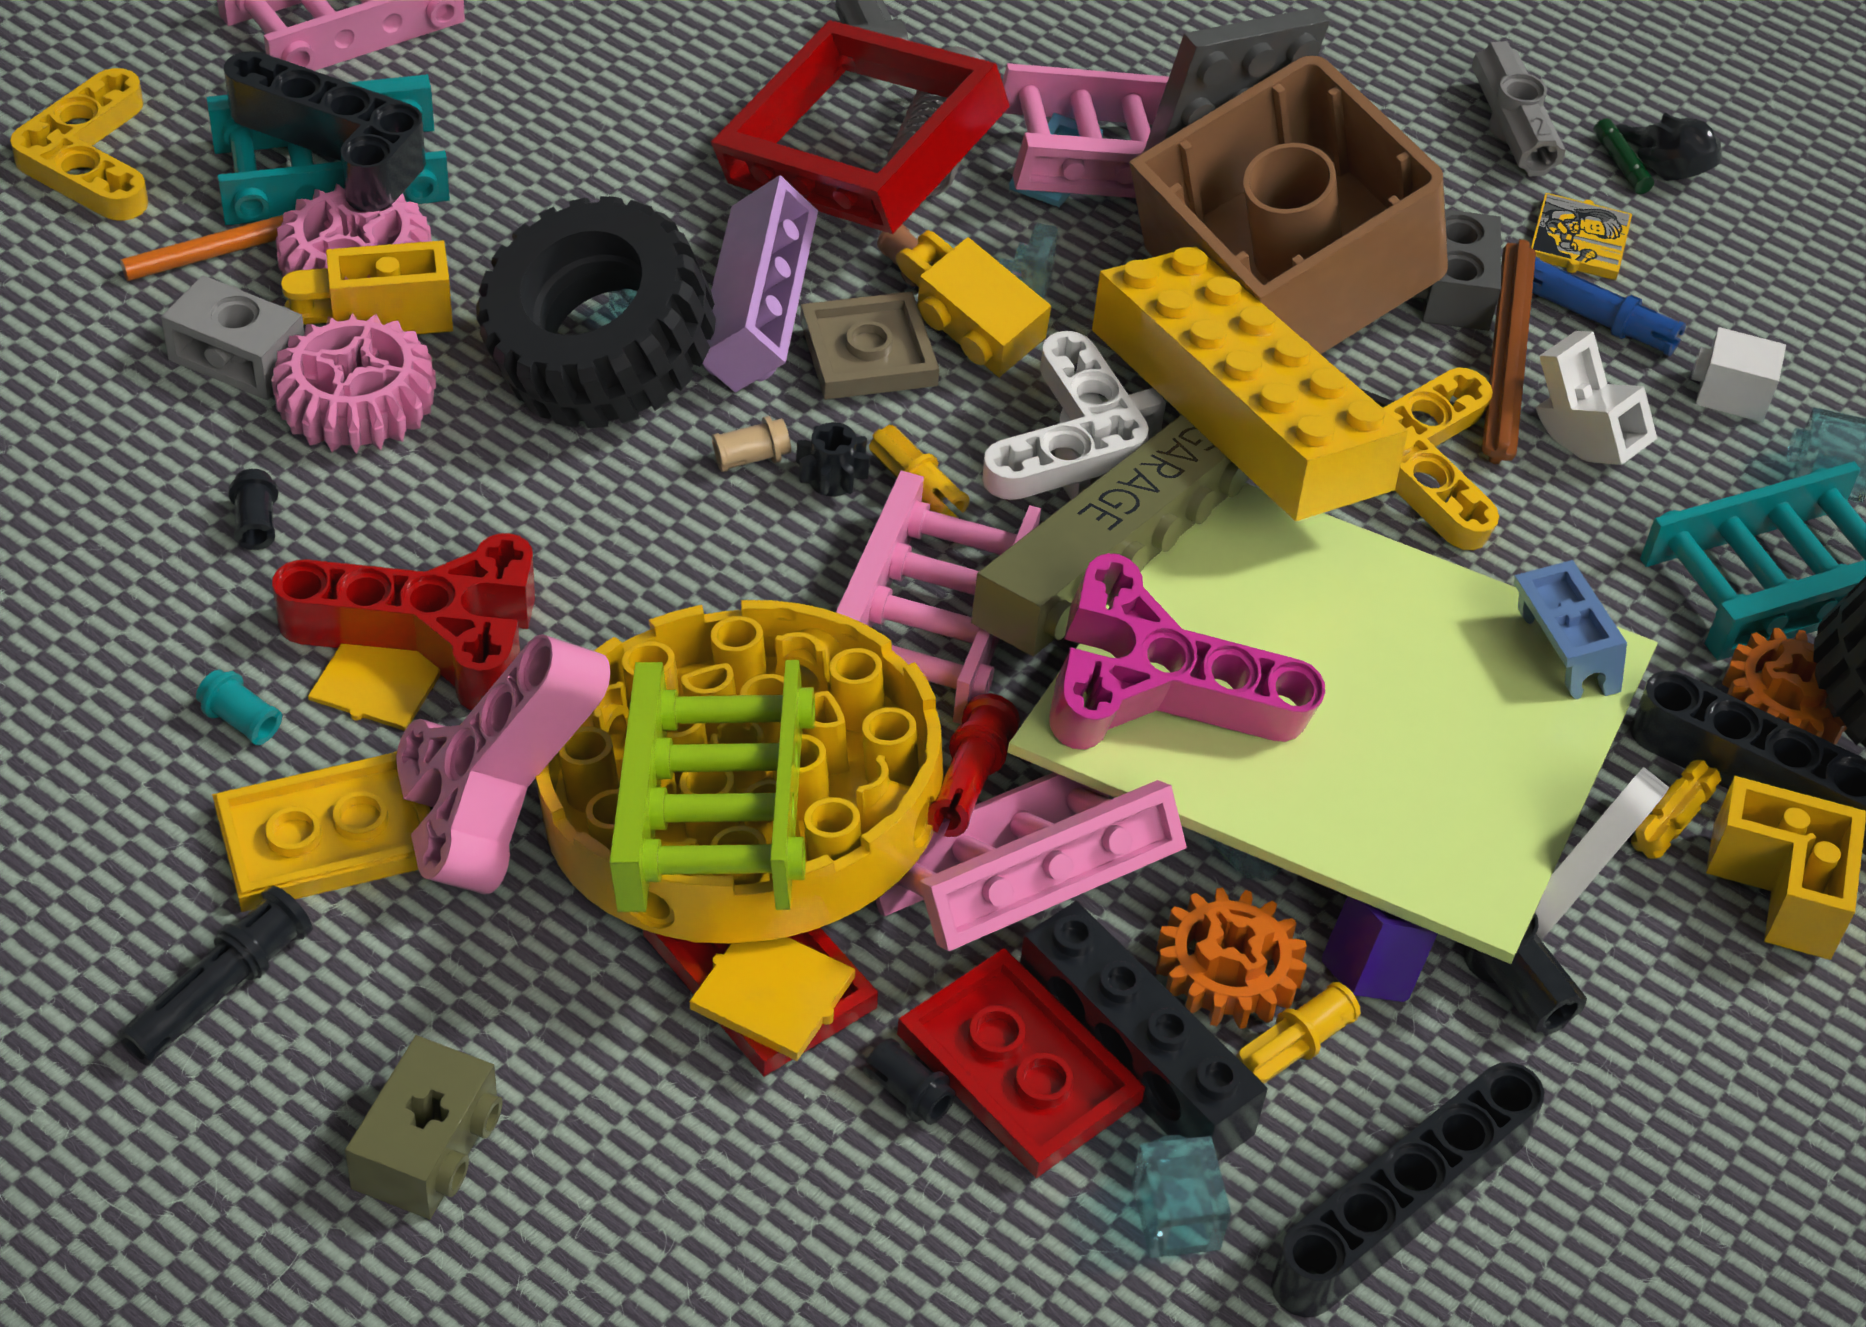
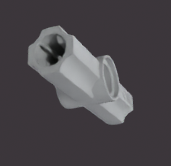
M1508 41L1490 42L1484 50L1475 53L1472 63L1475 76L1492 109L1489 123L1490 131L1494 136L1508 143L1518 167L1525 169L1528 177L1546 176L1552 168L1562 164L1566 151L1544 107L1547 94L1546 85L1536 76L1528 74L1518 52L1511 49Z

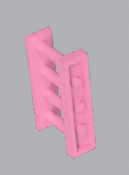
M217 0L219 15L227 26L254 19L265 33L264 43L267 55L313 71L465 22L464 0H360L362 4L337 12L327 0ZM302 3L314 18L287 27L275 11Z
M1007 63L1002 83L1010 107L1005 114L1023 115L1027 128L1013 172L1015 188L1017 190L1136 198L1129 161L1144 152L1151 132L1149 125L1154 123L1169 76ZM1053 113L1075 119L1079 136L1050 134L1046 117H1052ZM1098 121L1126 123L1131 140L1102 138Z
M900 471L836 613L848 616L871 628L874 623L883 625L885 620L972 643L964 665L892 645V651L903 658L908 665L913 662L918 665L928 682L956 689L953 722L962 724L963 711L968 702L977 695L986 694L990 691L994 667L989 664L1000 638L972 624V617L893 596V590L890 588L893 579L902 581L906 576L974 595L978 570L912 553V547L909 545L911 538L921 539L923 534L1001 555L1039 525L1041 508L1029 505L1018 534L930 511V504L922 502L924 477Z
M1055 772L976 804L968 828L957 837L944 836L950 823L949 819L944 818L938 833L934 832L927 848L916 864L898 883L877 898L876 904L880 914L887 916L924 900L936 944L947 951L954 950L1186 849L1187 846L1172 786L1156 780L1114 799H1110L1107 794Z

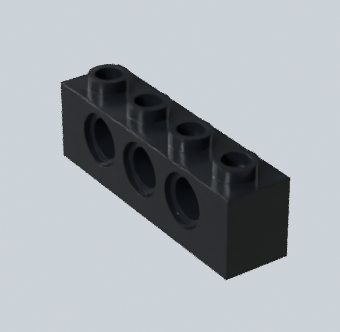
M1077 900L1024 934L1020 964L1145 1086L1142 1103L1138 1106L1203 1172L1255 1135L1268 1088Z

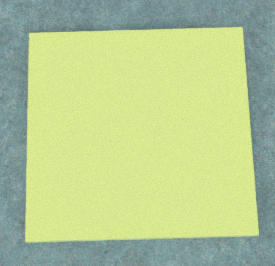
M1245 483L1236 496H1228L1217 505L1202 524L1195 523L1178 538L1175 545L1169 551H1161L1144 566L1141 571L1143 587L1184 630L1296 658L1311 664L1318 670L1325 682L1326 693L1322 703L1304 731L1297 738L1286 742L1273 741L1177 715L1155 711L1109 729L1103 740L1095 747L1085 750L1073 749L1062 744L1054 736L1049 724L1056 676L1009 742L1007 753L1114 798L1156 780L1170 784L1181 826L1512 964L1658 642L1617 627L1627 642L1622 691L1605 696L1599 687L1597 678L1599 673H1594L1583 681L1582 688L1584 691L1581 698L1575 699L1565 685L1566 666L1539 623L1535 619L1532 624H1528L1518 610L1519 592L1516 587L1325 513L1294 521L1263 490ZM1079 643V645L1076 648L1090 653L1115 658L1111 653L1092 646ZM1150 662L1156 669L1162 672H1169L1163 665ZM1215 679L1221 686L1233 689L1227 682ZM1086 692L1082 696L1084 698V707L1087 696ZM1279 695L1284 702L1296 706L1289 698Z

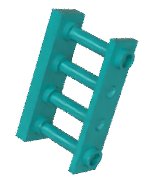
M428 74L348 82L411 104L422 113L423 132L435 131L432 92ZM227 95L206 97L215 154L232 152L235 173L218 175L225 225L258 222L283 215L284 212L295 210L297 199L312 200L315 189L325 193L332 192L335 189L336 183L345 189L342 161L314 164L311 150L234 122L230 116ZM288 146L291 167L257 170L254 150ZM445 150L425 152L426 165L423 171L403 192L405 201L418 204L450 201Z
M1855 461L1832 468H1819L1804 476L1681 511H1668L1660 517L1654 518L1640 560L1645 567L1678 558L1714 604L1717 611L1704 644L1717 661L1732 657L1738 644L1747 646L1751 634L1755 632L1769 640L1773 628H1780L1787 639L1795 638L1799 630L1806 631V634L1817 631L1823 617L1866 576V523L1848 502V498L1861 470ZM1828 515L1864 560L1849 565L1838 564L1804 521ZM1778 529L1815 575L1799 580L1788 579L1754 536ZM1729 544L1765 590L1749 595L1737 594L1705 554L1704 550Z

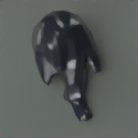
M1665 112L1659 123L1647 127H1633L1621 123L1616 125L1625 139L1636 142L1644 147L1638 150V157L1643 163L1654 169L1664 181L1693 177L1707 172L1721 163V141L1716 137L1713 129L1704 121L1693 118L1680 119Z

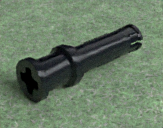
M268 886L261 892L260 904L236 925L225 924L219 929L216 934L217 937L214 939L215 947L194 967L190 968L159 995L141 1014L137 1015L117 1032L118 1037L122 1039L120 1041L122 1045L137 1061L145 1066H150L169 1045L189 1030L234 987L238 986L244 979L253 980L261 978L270 968L268 963L270 959L294 938L301 940L311 933L313 928L307 913L290 894L277 886Z

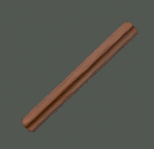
M1519 239L1517 243H1507L1502 253L1501 291L1497 302L1489 383L1493 394L1486 408L1482 443L1483 454L1489 456L1488 460L1493 464H1500L1502 460L1512 461L1517 454L1536 251L1530 248L1529 241Z

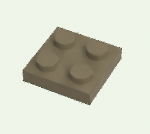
M912 291L801 304L800 322L824 400L938 386L939 366Z

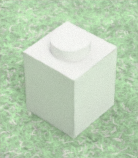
M1718 327L1711 349L1701 346L1693 367L1691 379L1700 382L1696 405L1763 422L1779 383L1786 344Z

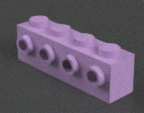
M781 175L732 205L711 289L715 303L712 310L716 318L715 331L711 340H707L710 349L702 364L710 374L718 377L735 393L756 380L758 382L766 380L778 367L786 363L818 210Z

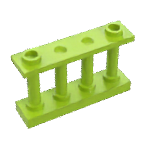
M799 660L785 661L783 695L678 696L677 690H666L663 662H635L609 862L617 912H646L649 883L661 882L662 875L772 873L776 910H790L792 880H805L806 871L804 837H795L802 729H812L815 727L814 688H802ZM781 722L779 743L673 744L672 738H666L667 731H678L679 724ZM777 771L776 793L668 794L667 788L661 787V780L672 779L674 772ZM773 821L772 844L662 846L661 839H655V831L666 830L668 823Z

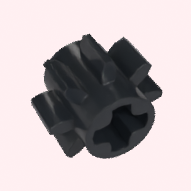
M830 422L814 426L811 441H797L796 463L800 465V483L810 482L811 487L817 493L828 497L853 493L854 478L863 480L869 477L870 456L866 454L867 438L865 436L857 437L849 426L842 423Z

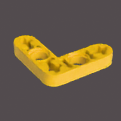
M124 68L103 70L17 128L12 133L10 139L16 167L22 173L105 218L125 221L142 215L149 203L143 175L131 166L93 147V145L142 110L144 102L138 76L133 71ZM74 119H91L85 123L66 124V122ZM72 169H92L91 171L84 174H67V172Z
M1455 368L1406 394L1383 409L1408 430L1395 491L1451 545L1462 550H1476L1482 548L1487 543L1498 524L1499 514L1497 507L1436 446L1477 423L1490 403L1493 391L1487 379L1477 371L1468 368ZM1452 396L1457 398L1453 406L1449 402ZM1421 411L1427 413L1436 420L1438 425L1429 426L1423 424L1413 416L1412 412ZM1422 472L1431 475L1437 480L1440 487L1429 488L1417 481L1414 473Z

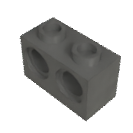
M1445 209L1448 255L1447 273L1442 279L1415 295L1414 298L1423 299V322L1489 331L1501 291V216Z

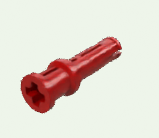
M986 693L972 698L964 708L962 724L957 727L950 739L951 764L943 779L937 799L928 808L927 820L928 825H933V831L938 833L943 819H949L950 823L944 834L945 837H957L966 831L988 775L998 771L1005 763L1008 754V744L1019 730L1020 718L1018 710L1012 702L1001 695Z

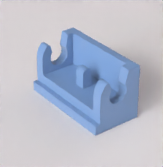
M1570 560L1515 575L1514 585L1519 592L1518 610L1528 624H1532L1535 619L1537 620L1566 666L1565 685L1572 697L1575 699L1581 698L1584 691L1582 688L1583 681L1594 673H1599L1597 676L1599 687L1605 696L1621 692L1627 642L1575 562Z

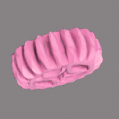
M336 183L334 191L325 193L315 189L312 200L297 199L295 210L284 212L283 223L277 228L278 236L276 237L279 270H282L283 277L292 271L328 268L326 249L432 241L431 228L427 225V218L420 213L418 203L406 202L403 193L388 208L380 211L365 212L350 206L346 201L345 189Z
M353 312L346 321L337 322L328 316L325 326L317 327L312 324H306L303 336H289L288 348L277 351V361L273 368L274 376L271 379L276 409L280 412L281 419L286 420L290 426L292 434H303L306 436L310 446L325 441L331 452L337 450L341 445H349L356 454L361 445L373 444L381 450L385 439L391 438L403 442L407 429H420L423 416L431 413V405L434 402V389H436V374L432 367V357L428 353L427 346L422 345L418 340L416 331L404 332L399 321H392L382 325L377 314L367 321L357 320Z

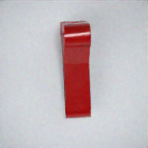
M498 533L483 540L476 551L425 572L317 560H295L281 566L272 577L278 627L283 637L290 642L301 645L339 648L341 644L418 651L440 669L441 676L455 686L456 697L460 704L469 710H473L520 653L519 628H529L535 601L533 550L529 542L519 535Z

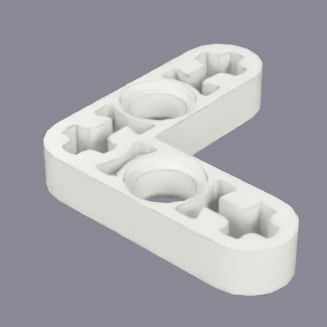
M1061 331L1050 335L1044 341L1040 367L1042 377L1071 421L991 444L985 452L982 481L984 487L992 495L1007 500L1022 499L1102 476L1147 442L1149 427L1145 418L1094 343L1087 336L1073 331ZM1078 363V364H1077V372H1076V374L1074 375L1075 367H1074L1073 364ZM1085 393H1096L1105 396L1109 401L1095 405L1082 401L1079 396ZM1065 447L1077 451L1081 456L1075 460H1062L1053 456L1051 451L1056 448Z
M1645 767L1631 780L1551 875L1546 890L1535 911L1539 925L1536 934L1541 941L1668 791L1669 787Z

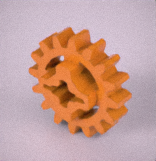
M1773 628L1769 640L1755 632L1751 634L1747 646L1738 644L1722 682V685L1729 688L1728 695L1833 744L1838 743L1842 732H1845L1847 728L1840 717L1834 718L1830 710L1825 708L1827 693L1826 690L1819 689L1815 677L1817 663L1813 662L1814 644L1808 642L1806 631L1799 630L1794 639H1787L1780 628Z
M1216 888L1214 901L1207 903L1199 894L1194 893L1190 895L1187 911L1174 906L1170 911L1168 925L1162 926L1156 949L1159 952L1156 973L1168 976L1166 989L1174 996L1181 994L1187 996L1185 1007L1192 1014L1201 1007L1209 1010L1210 1025L1218 1026L1223 1015H1233L1239 1029L1247 1027L1251 1013H1256L1266 1023L1273 1021L1277 1005L1283 1008L1291 1007L1296 989H1301L1307 964L1303 962L1307 948L1306 941L1293 939L1297 925L1296 921L1293 918L1277 921L1274 918L1277 903L1274 901L1264 904L1261 908L1252 905V892L1244 890L1239 901H1231L1224 888ZM1195 938L1198 942L1195 952L1192 955H1188L1187 946ZM1273 959L1275 970L1268 977L1265 973L1267 962Z

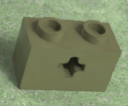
M415 1035L345 1149L351 1189L431 1220L443 1197H453L460 1189L468 1170V1154L478 1137L488 1138L498 1122L503 1100L497 1096L494 1064Z

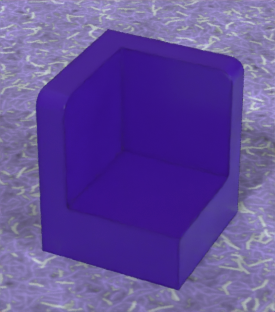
M1347 896L1323 952L1322 962L1355 996L1405 1002L1412 994L1438 933Z

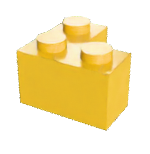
M1734 776L1713 825L1706 873L1771 891L1764 942L1831 960L1855 914L1866 811Z

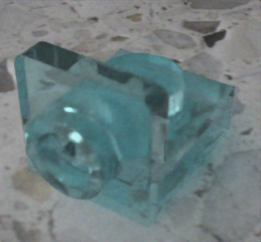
M1036 222L1029 244L1021 242L1018 244L1014 261L999 259L998 262L1040 297L1045 299L1053 275L1059 227Z

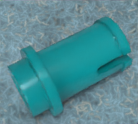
M220 669L209 673L202 680L196 692V699L201 703L203 714L212 719L220 717L247 736L257 746L269 741L280 727L283 716L282 712L276 707L270 706L243 686V678L234 671L224 672Z

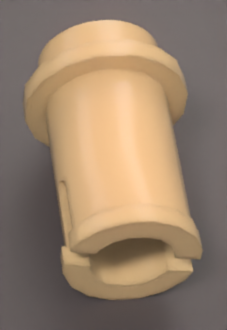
M770 416L762 417V424L712 435L713 450L721 472L771 458L773 463L781 462V455L791 453L788 430L782 418L772 421Z

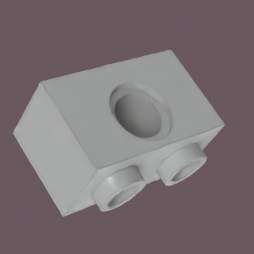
M204 275L161 316L167 354L170 361L265 400H269L274 395L271 379L274 376L273 368L277 361V351L288 348L289 336H303L305 333L302 314Z

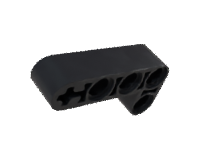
M241 52L234 54L225 62L224 75L229 110L234 122L342 161L346 201L353 208L365 212L380 211L388 208L423 171L426 159L422 113L411 104L261 52Z

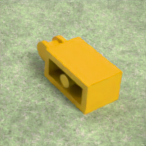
M926 230L918 237V245L913 249L904 248L896 254V262L900 270L919 287L917 306L926 323L935 330H943L961 345L963 352L972 362L977 365L986 366L999 378L1046 339L1051 305L969 237L964 239L955 248H952L937 234Z
M444 240L326 249L328 268L292 271L286 274L281 281L282 292L288 298L285 307L302 314L303 325L326 323L328 316L337 322L346 321L353 312L357 320L365 321L377 314L382 325L392 321H399L404 332L416 331V334L453 331L450 282Z

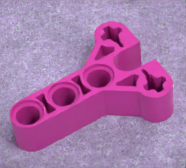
M1107 553L1097 556L1089 563L1071 603L1064 639L1103 649L1111 653L1115 658L1070 648L1056 678L1049 714V724L1054 736L1062 744L1073 749L1084 750L1095 747L1100 743L1109 729L1155 711L1177 715L1273 741L1286 742L1297 738L1308 725L1325 696V682L1318 670L1302 660L1182 629L1143 587V576L1138 566L1120 554ZM1107 598L1109 609L1106 608ZM1150 662L1163 665L1169 672H1162L1156 669ZM1215 679L1227 682L1233 689L1221 686ZM1084 692H1086V694H1087V696H1086V702H1085V707H1084V698L1082 697L1083 694H1084ZM1279 695L1289 698L1296 706L1284 702Z

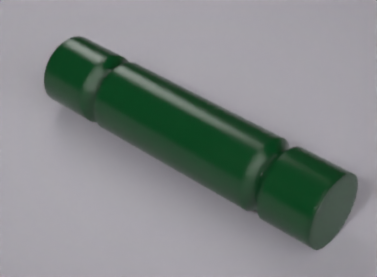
M1609 118L1598 121L1593 128V132L1628 180L1631 187L1637 194H1645L1650 191L1654 186L1653 178L1613 121Z

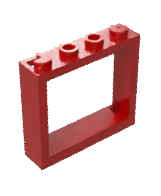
M829 20L711 141V144L728 184L756 191L781 175L819 212L894 234L1007 111L1010 105L996 63ZM845 71L947 98L878 173L777 144Z

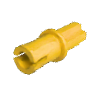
M889 424L883 429H878L874 432L869 449L896 478L900 471L924 477L922 502L930 504V511L958 518L944 504L943 500L945 498L962 513L966 511L970 502L969 496L961 491L938 468L939 462L934 455L930 453L923 454L896 426Z
M1332 982L1324 991L1297 1010L1286 1008L1277 1015L1276 1024L1241 1048L1236 1057L1265 1084L1300 1058L1310 1060L1318 1055L1322 1042L1347 1024L1355 1022L1361 1014L1358 1000L1345 985L1340 982Z

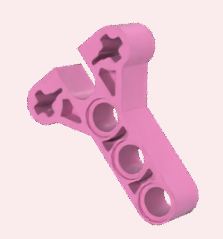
M544 634L537 635L527 643L460 725L443 726L423 719L414 720L408 725L399 742L396 756L403 798L433 807L411 834L418 869L422 877L481 894H490L499 887L508 869L510 858L509 844L528 787L536 779L535 776L543 771L605 696L610 679V664L605 655Z

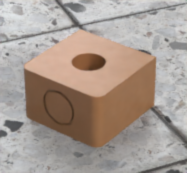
M1305 56L1297 59L1129 161L1145 249L1152 257L1174 252L1179 248L1197 246L1320 354L1433 285L1447 273L1448 255L1444 181L1441 168L1329 61L1322 57Z

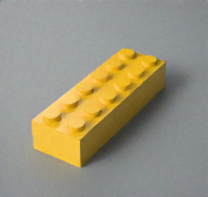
M1197 246L1179 248L1174 252L1144 260H1132L1125 265L1100 271L1092 331L1191 422L1294 521L1395 491L1408 430Z

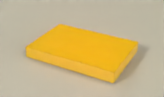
M397 752L212 794L241 912L253 910L260 904L261 892L268 886H277L290 894L294 899H299L419 870L411 834L431 810L429 806L403 798L397 770Z

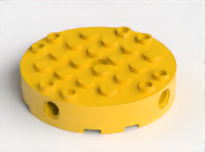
M741 600V610L704 614L703 606L697 605L649 620L650 630L636 635L623 643L618 638L613 637L594 650L605 655L610 664V679L605 696L597 708L535 778L546 836L551 852L560 869L588 900L608 914L651 933L694 943L732 944L785 938L831 924L867 906L898 883L916 864L927 848L935 832L933 831V825H928L927 822L928 808L937 799L944 779L941 725L936 709V697L915 662L908 665L903 658L892 651L891 640L875 629L848 616L824 608L775 600ZM799 660L802 688H814L815 727L812 729H802L795 837H804L806 871L805 880H792L790 910H776L772 873L662 875L661 882L649 883L646 912H617L609 862L635 662H663L666 690H677L678 696L783 695L785 661ZM781 722L679 724L678 731H667L666 738H672L673 744L779 743ZM777 771L674 772L672 779L661 780V787H666L668 794L776 793ZM773 821L668 823L666 830L655 831V839H661L662 846L772 844Z

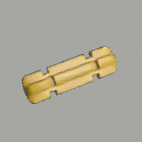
M1704 760L1692 761L1681 773L1682 777L1676 779L1663 798L1654 807L1652 813L1635 830V834L1631 837L1633 848L1637 851H1642L1648 859L1661 858L1671 846L1670 842L1677 839L1700 811V805L1706 803L1716 791V786L1721 781V775L1717 768L1709 767Z

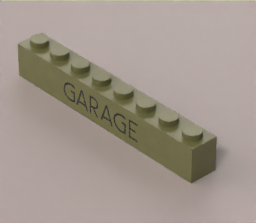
M1183 415L1179 416L977 573L971 623L1034 657L1054 639L1060 640L1065 637L1071 603L1087 567L1093 559L1107 553L1120 554L1130 559L1138 566L1141 572L1144 566L1161 551H1169L1175 545L1178 538L1195 523L1202 524L1208 518L1211 511L1228 496H1236L1250 478Z

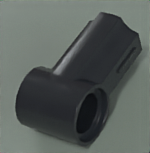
M1534 913L1512 964L1468 946L1464 950V961L1475 976L1486 982L1496 983L1534 1033L1542 1032L1544 1036L1563 1029L1571 1019L1581 1013L1585 1007L1587 997L1537 936L1536 933L1539 928L1538 917Z

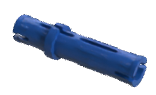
M1538 257L1535 259L1533 294L1611 328V335L1619 339L1629 336L1664 352L1667 356H1671L1681 341L1680 338H1677V335L1684 334L1686 323L1678 322L1642 306V299L1634 295H1630L1627 298L1548 264Z

